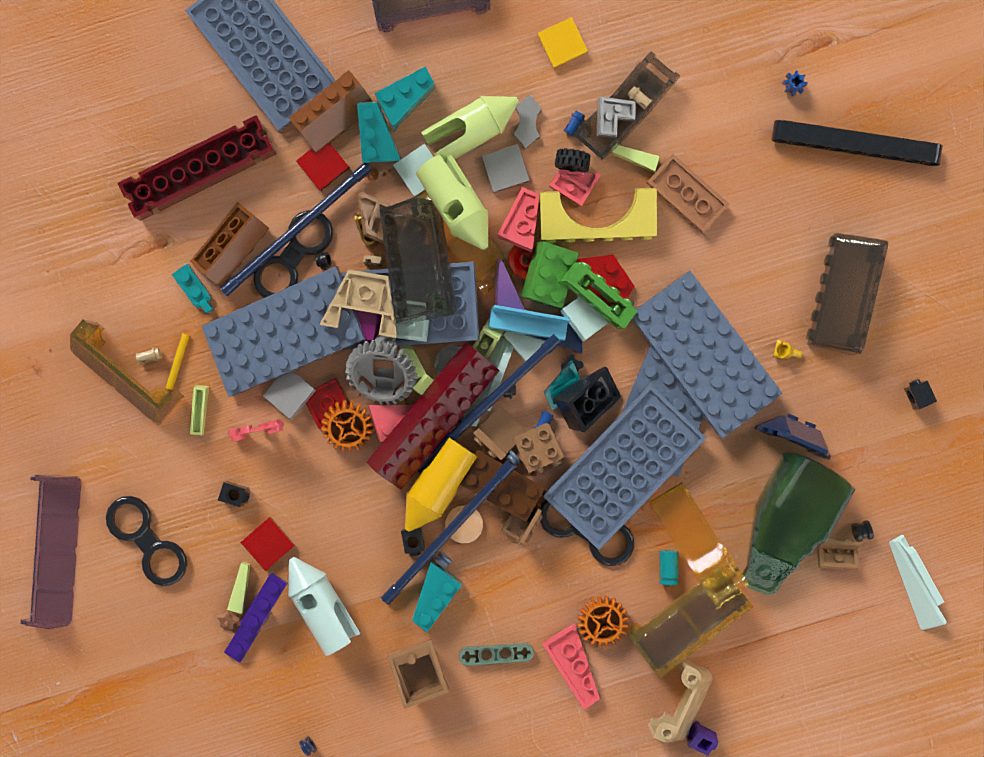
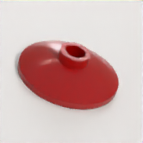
M514 245L508 256L509 267L517 277L526 279L533 252ZM523 257L527 258L526 264L522 262Z

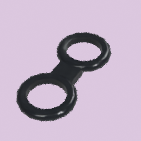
M310 210L298 213L292 219L288 229H290ZM324 214L316 218L322 222L325 228V237L319 245L305 247L299 243L295 236L280 256L273 255L254 272L253 282L261 296L268 297L274 294L267 291L261 281L262 273L268 265L274 263L284 265L290 273V283L288 285L290 287L298 283L296 267L305 255L318 254L330 245L333 239V228L330 220Z
M122 496L116 499L109 506L106 513V525L110 533L117 539L134 541L144 553L142 570L146 578L153 584L170 586L180 581L187 569V556L184 550L174 542L168 540L161 541L150 528L152 521L151 511L144 501L134 496ZM123 504L137 506L143 515L142 525L134 533L122 532L115 524L114 516L116 510ZM166 548L172 550L179 559L178 570L170 578L158 577L151 569V557L159 549Z
M546 499L541 504L540 508L543 517L540 523L543 529L550 535L558 538L576 534L589 542V549L593 557L599 563L607 566H618L626 562L632 555L634 537L627 526L623 525L619 529L626 538L625 551L616 558H607L573 525L566 530L553 528L547 520V511L551 504Z

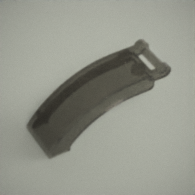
M652 51L634 68L625 81L609 97L629 100L630 97L627 95L634 86L636 88L639 87L640 91L652 101L645 110L636 103L635 121L618 120L616 138L597 136L596 111L573 134L602 160L635 130L681 76L677 72L674 73L655 57L656 54ZM651 63L669 80L666 83L663 82L647 68L648 64Z

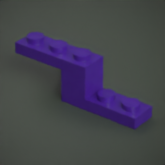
M270 573L241 620V626L224 651L225 654L238 662L243 660L272 613V608L288 582Z

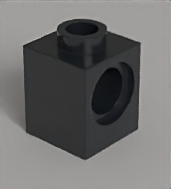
M920 379L909 382V386L904 388L913 409H922L937 402L928 380L920 381Z
M225 481L223 482L218 501L242 507L248 503L250 493H248L249 487ZM234 489L240 494L238 500L233 499L231 496V492Z
M421 527L410 532L406 529L401 530L405 554L410 553V556L420 555L421 551L425 550ZM416 537L419 544L415 547L410 546L408 539Z

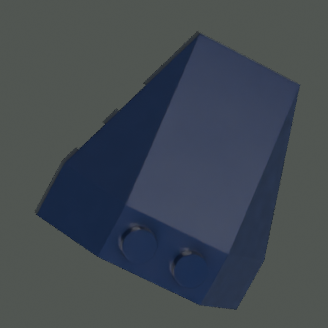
M794 415L778 416L755 426V430L772 437H781L808 449L807 452L827 460L831 458L821 431L815 429L816 425L807 421L803 424Z

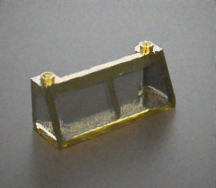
M82 320L70 334V351L155 424L160 425L184 395L178 390L168 392L162 387H156L149 392L100 350L105 344L101 336L105 328L97 322Z
M712 565L707 568L704 579L646 623H635L629 628L630 632L627 635L659 678L753 608L750 601L720 565Z

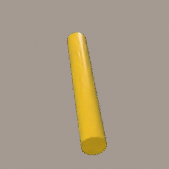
M183 333L181 335L166 389L173 390L190 335Z

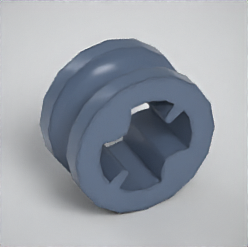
M512 450L509 456H505L507 460L515 464L516 469L519 463H523Z
M441 550L438 556H434V559L445 569L448 568L447 565L453 562Z

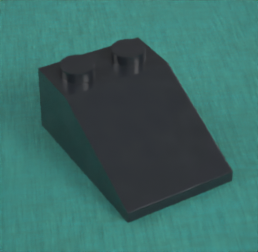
M604 366L566 387L554 400L569 429L585 433L621 398V394L608 368Z

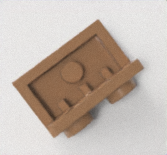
M833 538L821 540L817 546L818 568L858 570V548L860 547V542H854L852 539L835 541Z

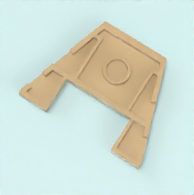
M348 269L320 325L339 328L342 308L382 314L379 335L397 338L388 276Z

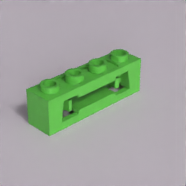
M584 262L574 263L561 282L615 328L625 329L637 313V310L633 307L634 304L626 298L623 299L616 288L609 287L602 276L595 275L588 264ZM589 284L609 302H614L616 305L609 307L589 289L585 290L583 287H587Z

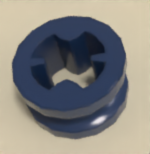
M309 736L305 738V741L301 740L299 742L303 753L307 757L311 755V752L315 753L317 751L316 745Z

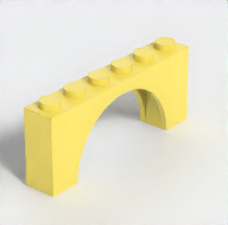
M635 188L633 203L624 217L616 223L602 228L586 227L572 220L562 206L559 191L540 192L541 240H545L547 243H555L556 239H564V242H575V239L591 242L595 241V238H602V241H613L614 237H621V240H633V237H640L642 240L652 239V236H657V189Z

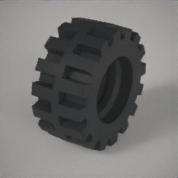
M559 149L556 153L555 167L572 172H587L591 155L577 149Z

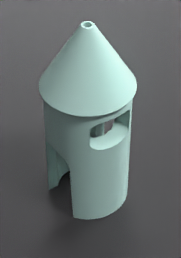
M295 557L289 559L288 597H291L325 656H328L351 643L350 638L359 635L360 632L329 582L326 573Z

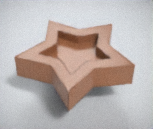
M227 611L225 614H217L216 616L221 622L220 627H228L234 630L235 623L239 621V618L232 616L230 611Z

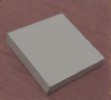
M518 144L482 155L493 193L530 181Z
M291 371L277 377L263 397L289 419L293 420L316 390L297 373Z

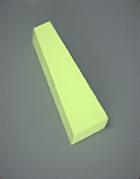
M616 144L612 145L610 154L652 173L656 171L659 160L657 155Z
M399 346L400 350L404 349L403 355H410L408 361H414L412 366L416 367L414 372L417 373L416 380L421 379L426 372L413 346Z
M196 385L194 387L190 434H204L209 386Z
M242 562L240 564L227 610L243 614L245 611L250 572L249 563Z

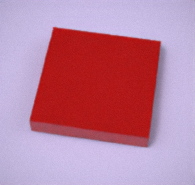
M330 142L317 153L311 148L296 160L320 192L350 168Z
M337 378L314 388L316 391L306 402L319 429L325 426L321 422L322 419H327L324 416L325 412L331 413L329 411L330 406L336 409V402L343 406V400H346L347 405H350ZM350 412L338 414L336 417H344L350 414Z
M271 517L266 519L240 542L265 571L295 546Z

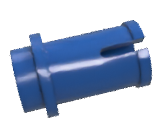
M578 111L571 114L572 118L563 130L573 137L581 123L585 122V115Z
M542 411L537 426H534V428L545 423L550 425L554 415Z

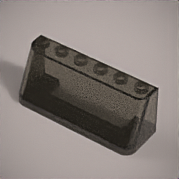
M415 196L380 209V221L383 229V241L385 243L396 324H408L453 315L456 312V304L443 218L432 200Z
M835 233L829 239L828 247H830V251L824 259L826 268L825 272L821 274L819 281L822 284L821 289L815 297L817 306L816 310H813L811 314V321L813 322L811 329H808L806 335L807 345L848 355H858L862 353L865 346L887 254L888 241Z

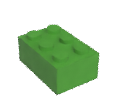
M544 241L536 242L520 297L552 308L563 309L568 287L561 280L571 266L576 263L579 253Z

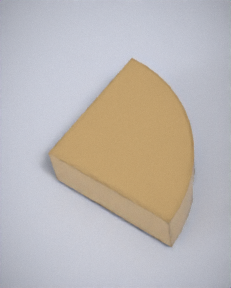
M365 255L363 260L364 264L382 266L383 262L382 257Z

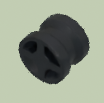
M868 520L863 521L861 524L853 523L851 525L856 542H862L866 538L869 540L873 539V529Z

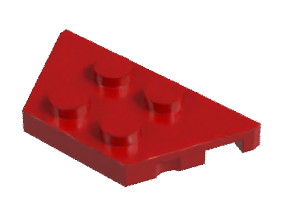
M613 254L577 259L576 263L584 262L588 264L595 275L602 276L609 287L616 288L623 299H628L634 284ZM589 284L587 285L609 307L616 305L614 302H609Z

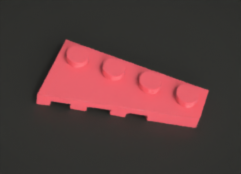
M572 623L544 641L542 645L582 708L586 709L600 700L576 625Z

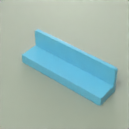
M494 305L491 309L488 328L543 338H550L555 334L559 340L564 341L567 324L571 318Z

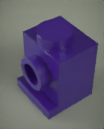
M695 721L686 736L688 746L708 756L718 745L717 734L700 725L698 721Z

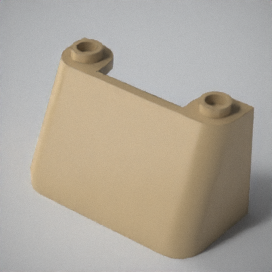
M679 656L676 666L681 670V680L686 689L673 716L664 712L660 718L651 717L648 724L653 737L666 743L686 738L713 679L711 672L707 668Z

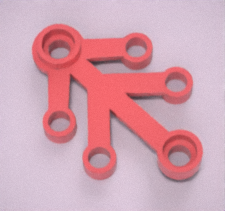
M273 420L268 423L259 424V428L252 429V425L231 429L228 430V434L232 442L247 439L246 434L267 430V433L270 434L283 431L284 423H282V420Z

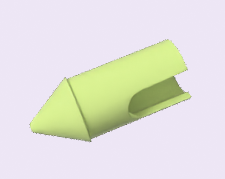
M480 96L471 104L459 109L421 133L427 144L431 145L457 130H465V134L434 154L435 156L440 154L445 162L450 155L455 160L496 135L502 134L519 101L517 97Z
M440 154L429 159L417 170L416 175L450 229V234L482 250L487 249L488 210L483 206L452 155L447 158L446 162Z

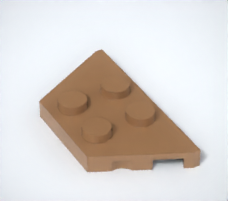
M363 192L358 195L364 236L396 250H400L428 223V221Z

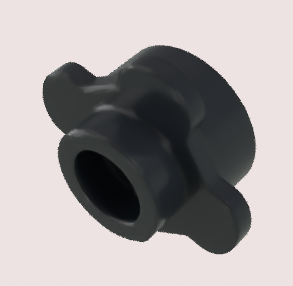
M568 355L567 361L561 365V370L569 361H573L577 372L583 368L584 364L582 361L576 360L574 355Z

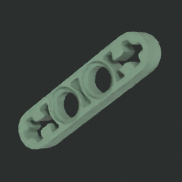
M525 642L467 646L460 650L459 660L463 665L467 666L526 662L532 659L534 651L533 647ZM517 647L516 651L518 652L522 651L523 647H526L530 653H527L526 657H523L522 653H517L518 658H514L513 648ZM502 649H510L511 656L509 658L501 657L500 652ZM475 650H479L478 661H476V656L470 657L469 661H466V658L462 657V655H465L466 651H469L470 655H475ZM483 650H490L492 657L485 660L481 657V653Z

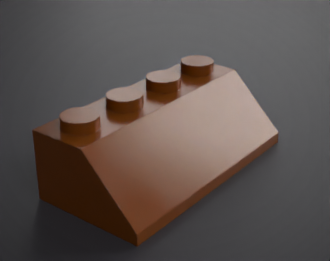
M348 70L288 118L317 153L359 120L357 107L359 102L373 101L354 75Z
M237 203L190 262L207 278L221 287L229 280L230 275L235 269L241 265L244 258L253 251L254 246L265 236L269 227L241 204Z

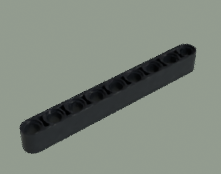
M786 120L774 121L771 141L928 166L940 165L943 145L938 143Z

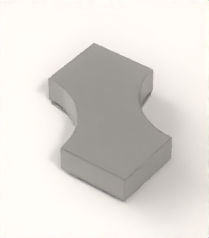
M530 95L515 108L520 122L513 136L525 149L540 137L536 130L535 122L542 108Z

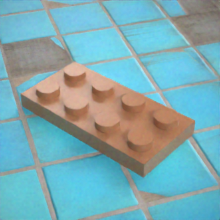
M674 154L647 181L651 188L657 189V193L702 233H705L730 205Z

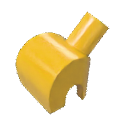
M777 340L774 358L790 359L792 356L801 358L802 351L794 349L789 343Z

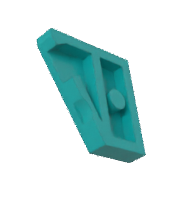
M569 361L544 390L552 410L558 408L554 399L566 387L581 380L573 361Z

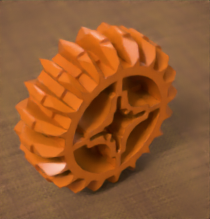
M343 400V406L336 402V409L330 406L329 411L331 413H324L327 419H322L321 422L325 425L321 427V431L326 432L323 434V437L329 438L327 442L329 445L333 442L335 443L334 449L341 446L342 452L345 450V447H348V451L351 452L352 446L359 450L358 443L365 446V440H370L371 436L369 434L373 433V429L370 428L373 426V421H368L371 419V415L366 414L367 408L360 410L361 403L354 407V401L347 405V401ZM350 412V415L346 418L336 417L338 414ZM356 416L362 420L363 431L354 423ZM332 421L335 422L336 426H338L341 430L338 436L334 433L332 429ZM351 421V427L344 431V423L346 424ZM347 435H358V437L354 439H344Z
M598 595V601L595 602L594 598L591 597L592 604L589 605L585 601L584 605L587 609H579L584 615H577V619L582 620L577 623V626L583 627L579 630V633L585 634L583 637L585 641L591 638L590 645L597 641V647L600 648L601 643L604 642L605 648H608L609 641L614 646L616 645L615 638L618 641L622 640L619 636L620 633L626 635V631L622 628H628L629 625L623 621L629 620V617L624 615L627 612L625 608L620 609L622 607L621 602L615 605L616 598L613 597L609 602V596L605 595L604 601H602L601 595ZM598 607H607L602 613L592 612ZM612 610L618 615V625L610 621ZM588 617L596 622L594 633L588 629ZM605 617L607 623L600 625L598 619ZM606 629L613 631L609 635L599 636Z

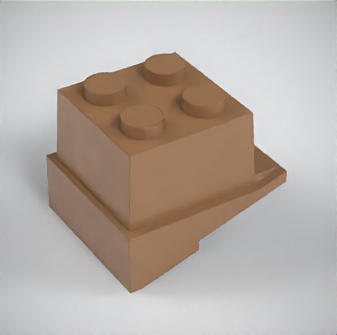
M432 639L387 656L404 709L449 692V686Z

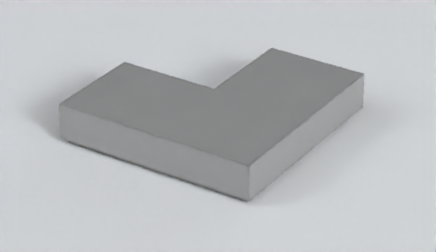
M599 97L597 104V136L616 138L618 120L635 121L636 101Z

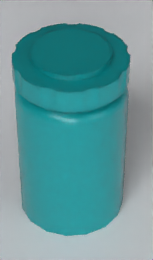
M659 551V577L661 578L659 579V584L668 586L679 584V551Z

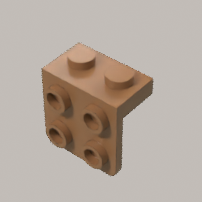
M498 407L473 433L476 435L473 439L481 446L485 444L490 449L488 453L495 460L497 458L502 460L516 444L514 438L525 433L526 430L506 410Z
M548 423L514 438L529 475L533 473L536 476L543 473V468L551 465V468L562 464L561 460L564 459L563 453Z
M536 508L529 523L510 514L501 531L517 539L521 545H523L524 541L528 543L533 534L532 527L534 525L538 526L543 517L541 508Z

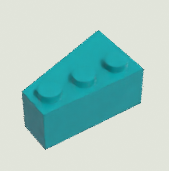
M425 66L375 93V96L395 132L399 125L436 88Z
M359 102L357 107L362 163L401 161L402 157L397 149L379 102Z
M431 560L412 622L426 632L430 630L462 586V581L433 560Z

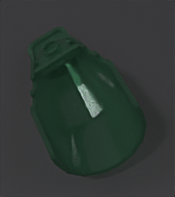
M786 452L782 454L755 504L746 561L747 566L741 576L744 585L749 589L766 595L776 593L782 582L800 566V562L807 555L811 556L814 553L813 550L820 543L823 544L828 539L855 492V488L838 473L815 460L796 453Z

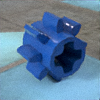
M797 70L793 75L788 73L786 75L788 80L782 82L786 87L784 92L788 91L792 96L797 91L800 94L803 93L802 87L808 84L804 82L805 74L800 75Z

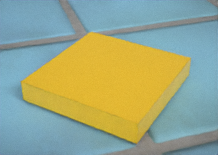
M572 17L537 33L553 69L588 53Z

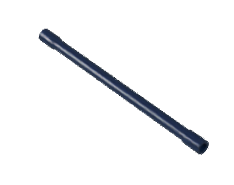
M367 163L359 166L343 183L236 276H233L221 286L220 289L223 293L229 296L243 281L350 188L365 178L372 171Z
M553 334L529 359L452 429L417 472L421 474L432 463L449 438L455 441L537 363L550 354L561 343L558 337Z
M507 460L499 468L493 478L398 581L382 595L381 599L384 603L390 605L401 593V590L499 484L516 469L513 462Z

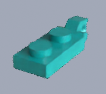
M185 264L171 274L197 309L202 307L205 313L208 314L215 310L209 303L212 299L211 294L189 264Z

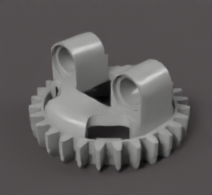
M377 335L371 344L365 341L364 345L359 344L357 349L354 348L346 362L347 368L345 372L348 374L346 379L351 380L349 385L355 386L354 391H360L359 396L365 395L366 400L369 398L373 399V403L379 401L380 405L383 402L390 405L391 401L394 404L398 400L403 401L413 391V387L417 382V373H414L416 367L412 366L414 361H408L409 354H402L404 349L396 350L395 338ZM373 359L393 361V369L378 368L376 374H374ZM360 376H364L372 383L373 387L371 390L368 389L369 386L363 381H359ZM405 381V385L396 390V386Z

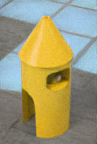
M451 438L446 441L432 463L421 472L409 492H406L405 529L409 532L443 517L442 514L456 495L460 483L477 458L474 453Z

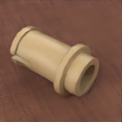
M634 86L627 95L630 97V101H636L643 110H646L652 103V100L644 95L639 87L636 88Z
M152 347V350L136 353V360L139 365L151 361L158 362L159 359H162V352L160 348Z

